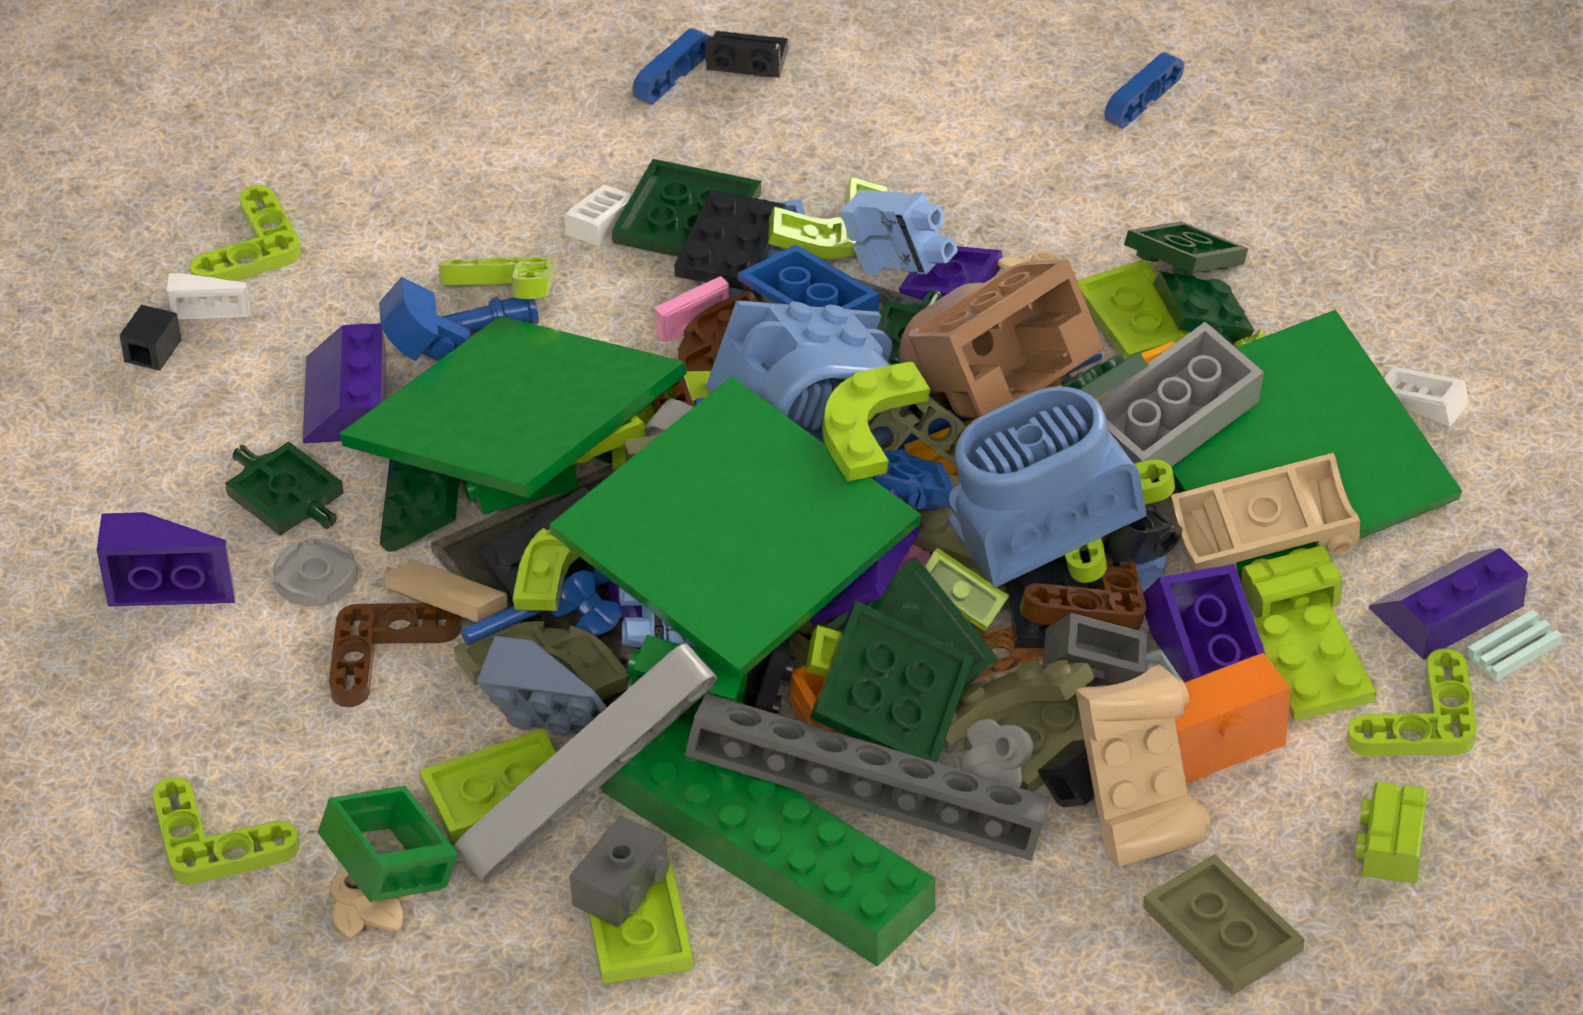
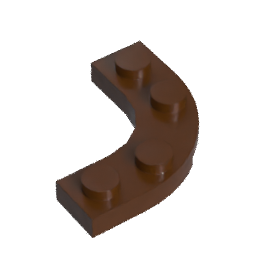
M744 290L712 305L699 313L684 330V338L680 348H678V360L685 362L687 372L712 370L736 300L761 302L751 291Z

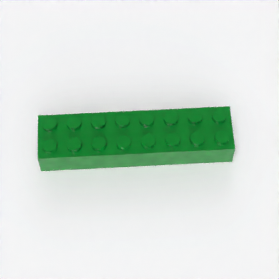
M679 719L672 722L601 785L602 792L877 967L935 911V877L789 787L685 756L692 727Z

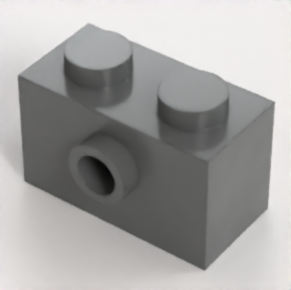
M1069 613L1045 629L1043 664L1054 663L1059 660H1067L1068 663H1088L1095 677L1087 684L1088 686H1110L1123 683L1145 673L1148 633Z
M619 816L570 874L572 906L619 927L629 913L633 914L639 909L645 894L655 882H661L667 874L670 859L667 857L666 836L623 816Z

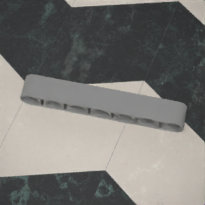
M685 643L676 647L465 832L453 847L458 856L483 884L488 883L492 874L502 873L700 699L713 686L717 676L688 644Z

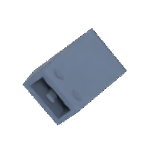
M494 636L477 683L489 696V700L506 716L507 722L510 725L522 730L538 727L548 729L559 735H569L570 732L579 733L607 708L594 690L534 641Z

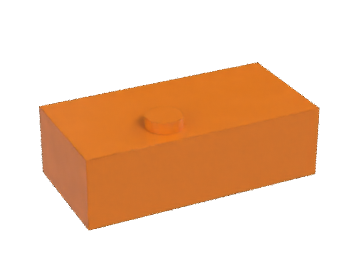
M1264 653L1184 683L1189 695V704L1184 706L1183 717L1175 718L1186 783L1286 745L1291 688Z

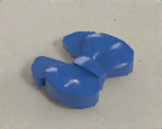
M586 570L572 574L563 582L558 611H551L553 617L559 618L577 609L583 616L576 623L575 627L597 637L613 629L622 616L618 603L601 600L600 596L595 593V576L592 572Z

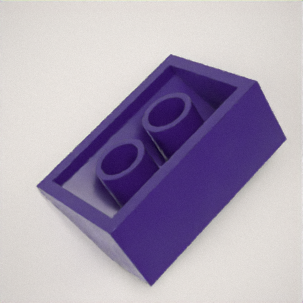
M381 323L342 325L306 357L303 443L340 442L339 433L386 400L387 353Z
M1501 548L1468 552L1369 605V609L1424 660L1433 651L1447 648L1523 607L1528 572Z

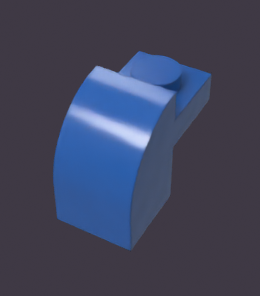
M403 277L394 284L379 302L380 322L384 333L400 352L414 361L421 354L439 361L470 338L469 329L436 314L434 292Z

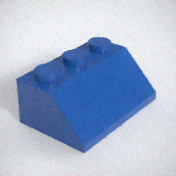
M794 245L738 273V280L775 304L789 305L791 302H800L812 307L836 305L850 310L879 312V293L798 245Z

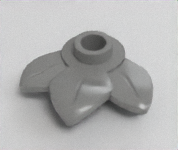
M981 719L974 722L967 729V737L973 748L961 760L960 770L1020 788L1022 784L1021 766L1030 759L1033 752V742L1030 735L1017 725L1000 726L993 719Z

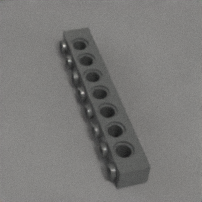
M705 693L694 717L685 756L1030 861L1033 858L1050 797L707 693Z

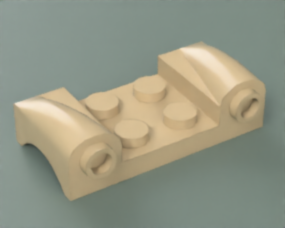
M1334 453L1170 495L1171 515L1173 521L1182 527L1180 540L1191 571L1234 564L1236 568V562L1316 542L1317 547L1323 545L1331 556L1339 557L1352 551L1354 545L1359 541L1360 519L1358 514L1352 509L1344 491Z
M1155 665L1142 675L1123 683L1076 689L1103 844L1108 858L1118 867H1122L1204 842L1206 839L1205 831L1211 828L1210 817L1206 807L1203 804H1198L1188 795L1175 718L1183 717L1184 706L1189 704V695L1184 682L1181 679L1176 680L1175 676L1161 665Z

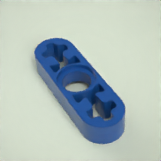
M695 28L688 29L640 70L633 83V96L653 105L677 84L675 81L680 76L685 77L706 59L705 42L710 35Z
M1167 52L1159 54L1111 96L1105 108V120L1124 129L1148 108L1146 105L1150 101L1158 100L1181 79L1184 71V61Z

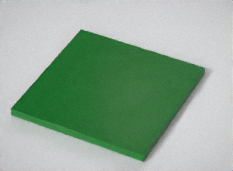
M1336 309L1236 347L1264 372L1259 402L1171 467L1176 488L1179 492H1184L1334 453L1344 491L1352 509L1358 514L1360 519L1359 539L1459 500L1462 493L1457 482ZM1316 542L1236 562V570L1240 582L1242 581V568L1250 565L1253 561L1258 559L1270 560L1285 556L1298 548L1311 549L1317 547Z
M499 316L339 434L342 446L529 498L687 374L685 362Z
M731 376L555 519L549 526L552 536L729 672L741 679L921 524V514L871 477L847 482L824 443Z

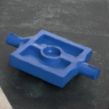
M903 443L895 451L882 450L889 460L887 473L872 476L873 480L887 490L894 489L900 498L908 500L909 506L913 509L915 506L916 510L922 508L936 510L937 507L951 509L949 495L953 490V486L942 463L910 455Z

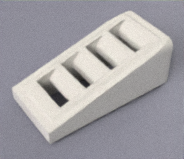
M602 185L564 215L565 235L600 246L613 230L632 194Z
M169 273L167 284L170 312L177 313L178 319L248 317L251 315L247 283L184 273ZM221 296L222 301H216L215 297ZM230 296H237L238 304L231 303Z
M1395 366L1384 377L1405 409L1449 427L1469 404L1464 380ZM1401 382H1404L1406 385L1402 390L1396 388ZM1416 388L1420 389L1417 393L1413 392Z

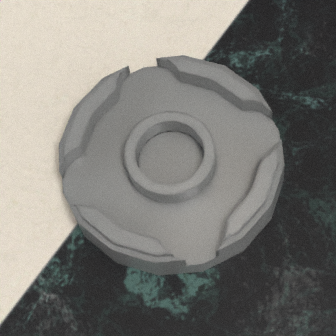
M313 539L314 544L303 546V542H299L283 551L273 567L274 585L279 594L291 603L306 607L324 606L338 601L348 594L357 581L358 568L351 550L341 543L328 539Z

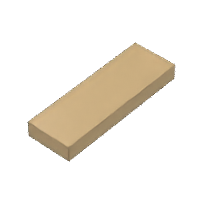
M417 560L408 562L385 574V587L389 590L475 622L492 616L507 607V593Z

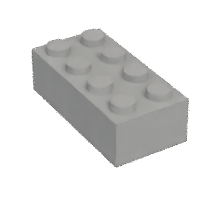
M1204 322L1147 363L1148 367L1114 387L1099 398L1097 402L1105 413L1109 432L1133 463L1159 459L1167 462L1172 467L1259 402L1264 372L1209 324Z

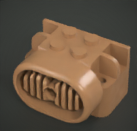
M1069 260L1028 261L1002 271L987 282L962 285L917 313L908 323L902 335L899 359L900 363L913 361L930 388L929 396L938 403H950L954 412L960 417L974 418L978 416L979 418L1036 390L1059 385L1063 381V375L1103 350L1104 346Z

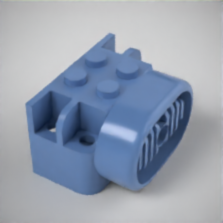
M736 300L706 387L712 393L732 376L825 444L822 423L825 407L830 395L843 381L852 377L857 372L890 366L888 359L891 354L892 343L891 339L883 331L877 330L881 319L879 312L850 310L836 305L812 307L800 302H791L787 305ZM909 405L901 406L902 408L900 412H902V410H904L905 408L908 409ZM886 426L876 427L871 432L879 446L884 445L891 439V429Z
M1048 387L1036 390L980 416L964 429L957 441L955 458L961 483L954 487L949 495V503L954 515L948 518V523L994 588L1147 516L1140 474L1137 467L1109 432L1105 413L1101 405L1091 395L1081 390L1070 387Z

